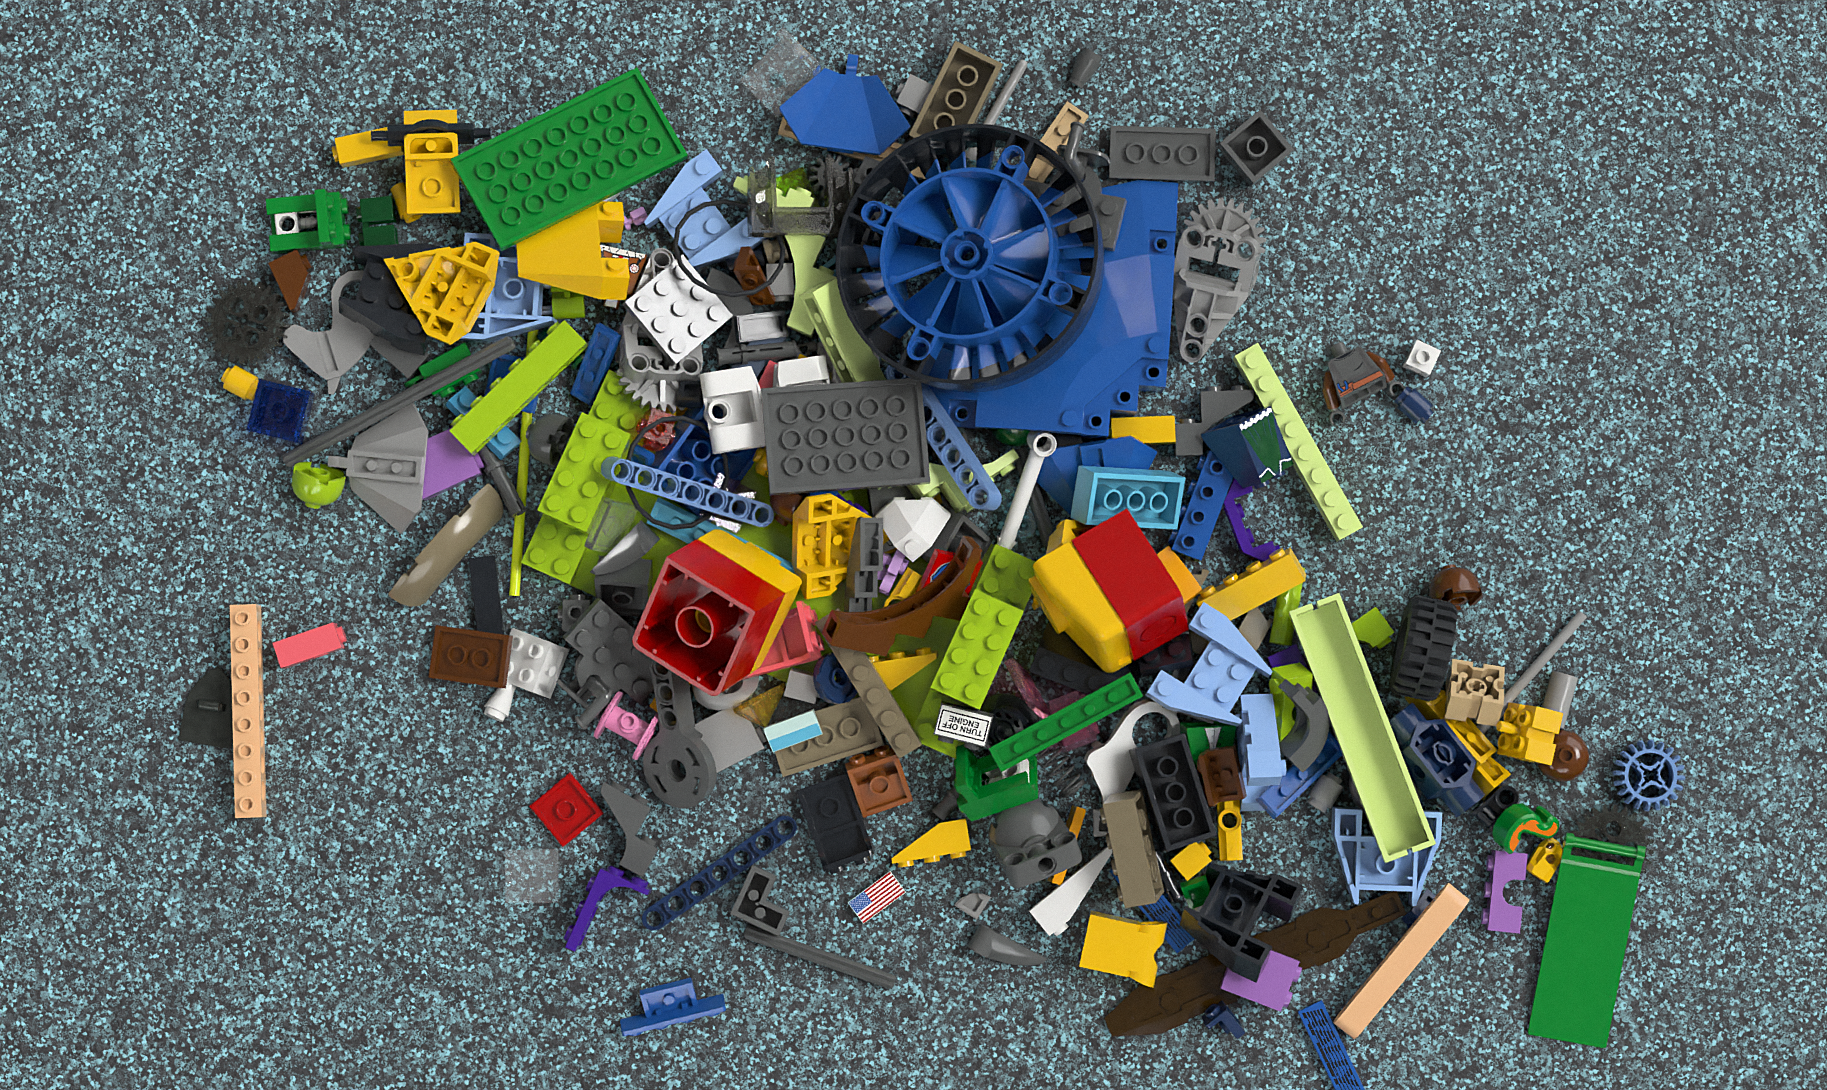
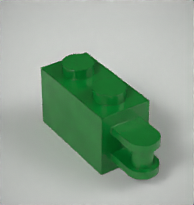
M466 343L455 347L418 367L421 375L404 384L405 387H412L472 355V352ZM478 368L432 392V394L436 398L439 396L442 399L456 392L455 387L463 383L465 386H468L479 380L478 375L482 371Z

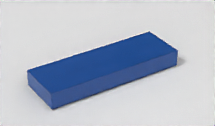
M602 323L596 324L571 389V395L589 406L593 405L612 363L622 336L621 334Z

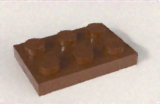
M436 625L428 678L506 688L513 636Z

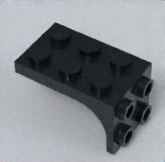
M847 773L797 790L824 872L829 870L832 875L846 870L845 864L854 861L855 865L858 866L871 861L870 855L875 853Z

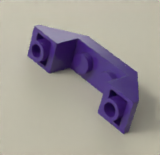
M1233 478L1222 505L1240 553L1262 563L1270 558L1269 555L1280 549L1279 545L1274 546L1273 541L1252 548L1251 543L1255 542L1249 527L1245 529L1242 518H1245L1243 508L1240 503L1235 504L1234 499L1252 493L1253 489L1252 486L1243 488Z

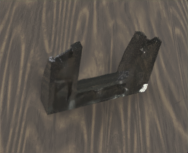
M775 157L767 158V166L754 172L753 166L749 167L747 186L748 237L822 235L825 238H838L844 215L854 196L853 169L849 168L844 173L832 167L835 159L827 157L825 159L824 207H777Z

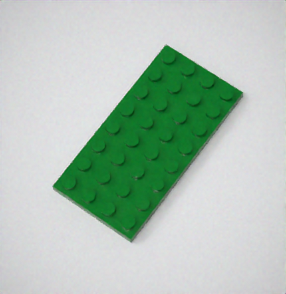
M634 68L452 158L451 164L500 251H503L688 159V154L639 69Z

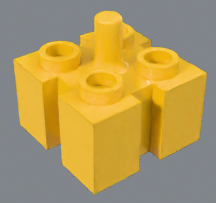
M1508 702V707L1504 713V721H1499L1496 725L1498 731L1504 732L1501 733L1498 739L1497 754L1522 761L1552 765L1556 748L1553 740L1555 734H1559L1563 713L1537 706Z

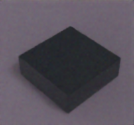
M681 381L675 401L677 407L703 408L704 400L700 381Z

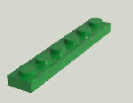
M1130 672L990 747L989 751L998 768L1003 772L1141 698L1143 695Z

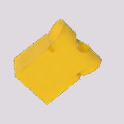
M1091 910L1079 967L1130 977L1141 984L1154 988L1158 970L1154 954L1164 942L1168 923L1163 921L1139 922Z

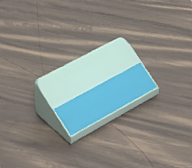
M814 709L763 728L773 752L823 734Z

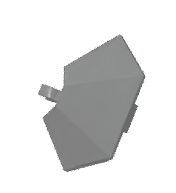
M413 402L356 436L351 450H348V457H328V467L347 468L346 476H349L351 490L400 534L404 533L422 509L428 429L415 403Z

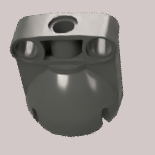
M1039 799L998 812L995 814V820L998 824L993 822L990 824L988 830L989 847L1007 874L1010 885L1014 888H1021L1046 879L1079 864L1082 860L1075 834L1069 831L1055 808L1045 801L1041 802Z

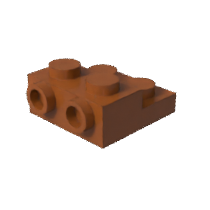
M888 745L876 748L874 754L866 757L864 754H856L849 758L848 763H845L863 818L913 801L900 760L893 748H890Z

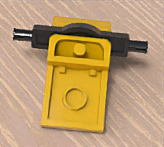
M457 110L404 111V125H388L387 131L371 130V142L388 141V146H404L407 215L460 214L459 177L451 164V159L459 155V144H474V138L491 139L490 127L474 128L473 123H457Z

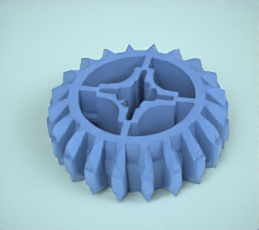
M1642 740L1637 741L1638 750L1633 744L1627 746L1631 753L1630 755L1625 751L1620 752V756L1625 761L1615 760L1614 762L1616 766L1621 767V770L1612 771V775H1620V780L1614 781L1613 785L1623 786L1617 794L1619 796L1628 794L1624 799L1626 804H1629L1634 799V809H1638L1643 803V810L1649 811L1652 803L1654 810L1657 811L1660 810L1659 801L1665 807H1668L1670 803L1667 797L1669 796L1671 799L1676 800L1678 796L1673 790L1682 791L1683 789L1681 785L1676 783L1677 780H1685V776L1677 775V771L1683 770L1684 765L1675 766V762L1679 761L1680 756L1676 755L1670 758L1669 756L1672 754L1673 748L1668 747L1663 752V742H1659L1656 748H1654V740H1648L1646 748ZM1645 753L1658 756L1657 760L1648 766L1636 760L1638 756ZM1664 763L1669 772L1667 785L1660 776ZM1630 766L1633 767L1632 769L1637 774V780L1633 788L1628 778ZM1643 770H1652L1654 772V774H1652L1654 776V781H1645L1643 778L1645 776L1643 775ZM1649 785L1661 791L1660 794L1651 798L1639 795L1641 790H1644Z

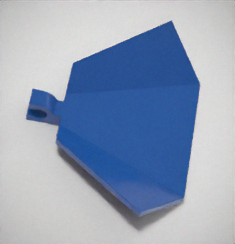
M848 54L846 74H840L824 68L779 107L780 112L801 145L827 148V151L848 154L858 152L880 156L910 128V124L878 75L856 76L859 55Z
M1131 435L1056 447L1051 455L1044 458L1036 482L1071 516L1078 466L1149 470L1157 450Z

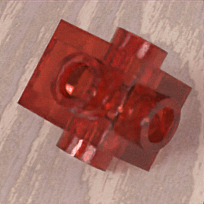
M652 407L644 412L643 418L641 417L638 420L635 432L639 434L644 427L661 417L675 415ZM675 421L663 422L648 430L638 443L643 444V448L653 452L660 451L666 446L671 445L676 433L673 430Z

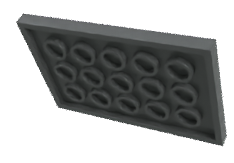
M912 378L761 388L770 495L930 484L921 382Z

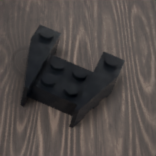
M428 243L355 246L354 263L365 265V270L356 299L351 300L339 297V313L351 321L365 326L374 335L383 337L397 349L425 356L430 336L425 333L417 316L409 314L411 306L384 259L392 257L399 259L409 257V254L444 247Z
M1209 863L1205 875L1212 889L1199 912L1185 906L1180 926L1232 972L1257 983L1268 962L1272 946L1250 935L1263 911L1289 922L1299 903L1304 886L1277 874L1270 873V876L1256 874V871L1246 869L1245 872L1230 870L1228 866Z

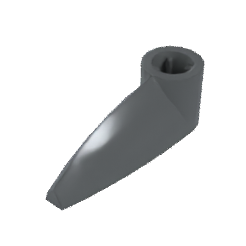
M641 520L590 572L594 575H601L623 569L644 556L660 538Z
M981 923L967 946L984 957L1012 965L1044 964L1047 959Z

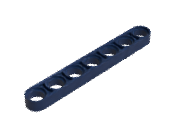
M781 816L646 909L642 916L643 925L651 931H656L670 923L792 838L797 831L796 821L790 816ZM789 820L792 823L793 830L789 835L779 833L778 824L780 821ZM760 835H766L770 838L771 846L769 849L760 850L757 848L756 839ZM739 850H744L749 855V861L744 866L737 865L734 861V855ZM717 865H722L727 869V877L722 881L715 880L712 875L713 868ZM696 880L702 881L706 887L704 894L701 896L693 895L690 890L691 884ZM672 896H679L683 899L684 905L681 910L673 911L670 909L668 902ZM657 911L661 914L662 921L658 926L648 924L647 915L649 912Z

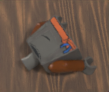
M1344 342L1336 343L1331 347L1330 351L1334 359L1327 363L1328 371L1323 376L1322 393L1327 409L1331 410L1328 419L1332 425H1334L1332 417L1337 413L1341 415L1342 422L1344 423L1345 415L1338 409L1339 406L1344 409L1386 388V393L1389 396L1396 397L1392 391V387L1395 384L1401 392L1404 391V385L1394 380L1395 375L1385 358L1371 351L1365 352L1362 347H1356L1348 351Z

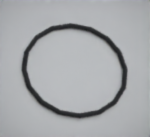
M723 199L704 202L688 211L675 228L673 250L681 270L691 282L713 294L728 297L756 294L771 285L783 269L786 249L780 230L765 213L747 203ZM728 204L746 208L762 217L775 232L781 249L778 267L770 279L753 290L740 292L713 289L697 280L683 264L678 249L680 229L691 215L705 207Z
M683 415L661 417L640 431L630 444L626 460L631 461L634 448L644 434L663 422L685 421L701 427L708 435L709 429L704 423ZM721 453L724 467V482L721 490L726 491L729 482L728 456L726 453ZM626 485V490L636 510L652 524L670 530L695 527L713 515V512L709 511L706 515L692 523L677 525L656 520L639 505L631 487Z

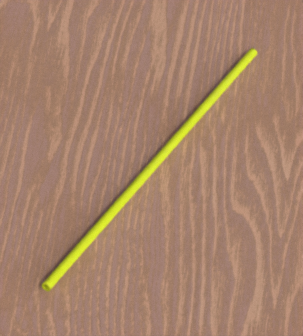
M538 330L528 332L526 356L529 354L527 350L538 340L536 337ZM522 412L516 491L526 507L530 455L526 431L529 425L532 424V413ZM525 512L514 517L509 596H520Z

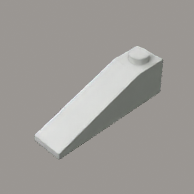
M1108 846L1029 910L1049 936L1053 933L1058 936L1069 927L1066 922L1071 919L1113 852L1112 849H1108Z

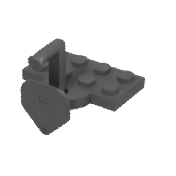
M1072 122L1070 124L1071 131L1067 145H1058L1056 151L1076 173L1091 197L1101 226L1104 250L1115 251L1127 200L1121 197L1102 194L1100 179L1093 171V168L1109 166L1110 159L1102 152L1079 148L1082 132L1086 130V127L1080 122ZM1059 171L1054 174L1050 184L1024 180L1023 185L1038 199L1062 174ZM1073 187L1044 209L1051 217L1082 197L1076 188ZM1088 214L1059 225L1056 228L1059 235L1063 236L1093 227V224Z
M598 597L563 635V638L581 653L575 663V679L569 686L560 679L556 681L563 690L586 709L580 716L575 717L577 724L582 729H587L588 724L595 717L597 719L600 717L599 713L609 703L611 695L620 689H623L639 704L654 689L651 673V661L653 659L634 647L632 638L635 629ZM591 696L596 697L591 705L587 703Z

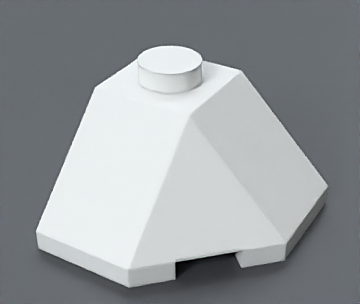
M894 497L875 514L876 518H883V529L892 544L912 562L933 545L951 516V513L932 497H921V500H905V497Z

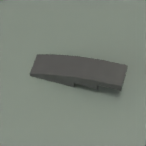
M857 518L847 567L844 612L871 611L872 597H878V571H883V518Z

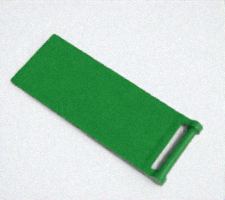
M1565 833L1527 1031L1529 1035L1606 1048L1642 863L1645 857V846L1637 845L1636 847L1575 837L1573 833ZM1572 847L1632 857L1634 862L1633 865L1578 856L1571 854Z

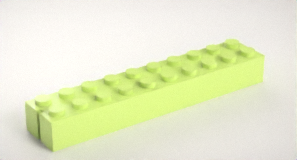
M1340 593L1317 601L1318 609L1313 610L1314 608L1311 603L1289 611L1291 622L1309 669L1313 673V679L1319 695L1327 707L1329 721L1384 864L1407 856V849L1415 853L1434 846L1436 842Z

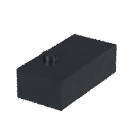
M1185 733L1173 735L1129 750L1161 852H1168L1217 836Z

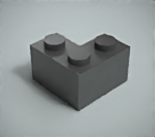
M752 865L730 914L779 936L791 911L767 900L778 875Z

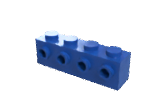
M1208 451L1206 456L1201 455L1196 467V470L1200 471L1197 481L1192 479L1187 494L1191 495L1188 505L1182 504L1179 520L1182 521L1179 529L1172 530L1168 544L1172 545L1171 550L1175 553L1198 562L1202 561L1233 479V475L1212 451Z

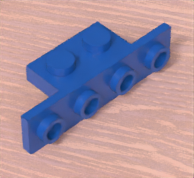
M691 978L639 990L645 1013L620 1019L622 1036H637L644 1031L660 1030L680 1022L689 1023L696 1018L704 1016H716L726 1011L724 995L719 994L697 1000Z

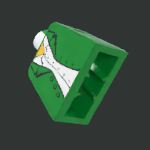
M1214 720L1213 724L1205 721L1180 723L1181 734L1185 733L1196 769L1197 759L1205 749L1233 746L1236 726ZM1200 774V781L1204 782L1202 774Z

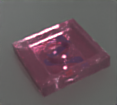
M1013 658L1005 661L1004 664L1028 707L1042 719L1051 715L1028 671Z

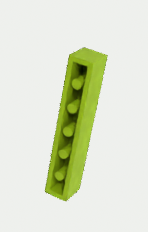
M565 320L561 324L559 322L553 324L546 332L548 336L542 342L537 340L527 350L529 354L523 360L517 359L508 368L510 373L505 378H497L490 385L491 391L485 397L482 395L477 397L470 405L472 409L465 416L460 414L451 423L452 428L449 431L473 456L588 347L585 340Z

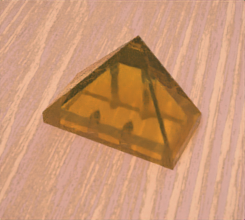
M782 683L742 703L733 709L735 714L762 727H766L786 689V685Z

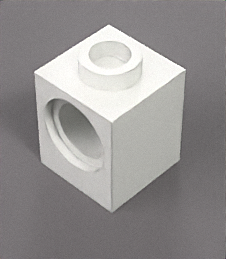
M1416 340L1412 344L1402 367L1421 376L1428 377L1441 350Z

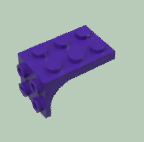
M612 865L608 866L607 869L601 868L597 877L592 876L588 882L585 891L589 892L586 901H580L574 915L578 919L575 925L572 924L567 929L563 939L567 941L565 948L574 952L580 949L603 896L614 887H628L649 895L652 891L651 888L647 887L649 882L636 876L632 877V879L623 876L625 871Z

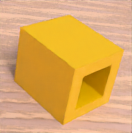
M1200 841L1199 843L1186 845L1169 861L1182 877L1188 881L1212 861L1208 856L1212 852Z

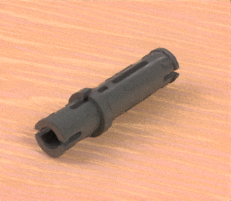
M795 340L751 346L739 344V347L716 349L718 366L740 362L742 365H746L750 361L797 356Z
M485 445L478 453L486 468L484 470L486 475L490 476L511 517L514 518L516 515L523 514L527 509L504 469L505 464L503 460H499Z

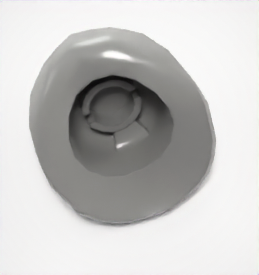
M759 676L740 680L717 696H710L694 685L693 692L697 702L708 709H729L750 698L758 687Z

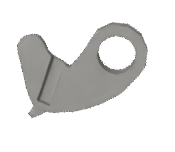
M349 271L337 278L331 290L332 329L330 331L312 332L294 324L283 334L284 344L309 368L327 380L328 394H335L340 377L360 361L371 346L369 344L370 341L376 336L365 326L358 322L355 323L339 313V297H342L344 289L349 284L361 282L364 271Z

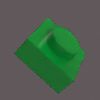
M1206 875L1181 882V889L1188 907L1194 909L1203 906L1211 891Z

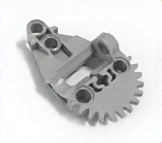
M1219 198L1217 206L1212 199L1208 200V209L1202 203L1199 204L1200 214L1192 210L1190 214L1194 221L1185 219L1184 223L1188 228L1181 229L1180 231L1182 237L1179 239L1175 258L1173 299L1179 351L1181 357L1187 362H1197L1207 353L1209 347L1251 294L1259 272L1260 255L1265 253L1266 250L1260 247L1261 243L1266 242V238L1258 236L1265 229L1264 227H1255L1260 218L1250 219L1253 210L1250 209L1244 213L1243 202L1235 208L1234 199L1232 198L1227 206L1223 198ZM1197 231L1201 235V242H1194L1190 237V232ZM1220 237L1223 238L1222 243L1226 245L1221 248L1217 263L1240 269L1238 281L1235 282L1190 271L1191 257L1213 262L1220 247V243L1216 241ZM1242 243H1247L1251 246V255H1246L1242 252ZM1194 318H1201L1205 323V328H1197L1194 324ZM1189 343L1197 344L1200 353H1191L1188 348Z
M657 248L652 252L644 267V272L638 282L635 293L675 261L673 254L669 250ZM627 311L618 330L622 336L615 352V361L619 363L616 375L622 376L618 383L619 385H627L623 391L624 394H634L630 400L631 402L638 399L641 400V409L649 404L651 413L658 407L660 413L664 414L667 407L674 414L677 406L675 401L681 381L700 380L699 375L703 364L701 343L673 366L664 355L662 360V352L658 347L638 346L637 337L649 338V336Z

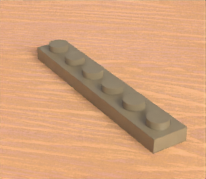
M829 614L815 622L821 633ZM825 638L897 757L900 759L921 746L922 742L867 653L831 646Z

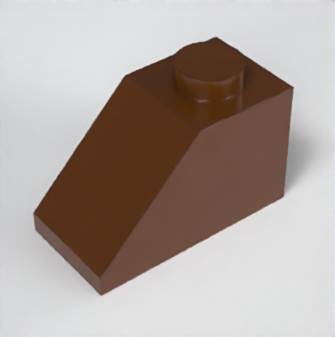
M296 249L268 263L288 307L293 313L300 310L312 277L309 269L313 268L306 253L301 255Z

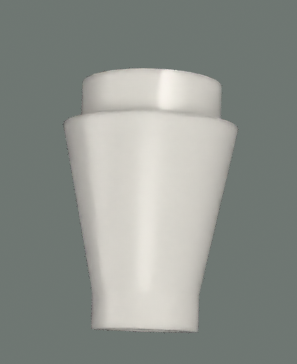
M507 682L506 688H497L484 705L486 708L484 714L494 720L503 722L505 717L509 716L516 686Z

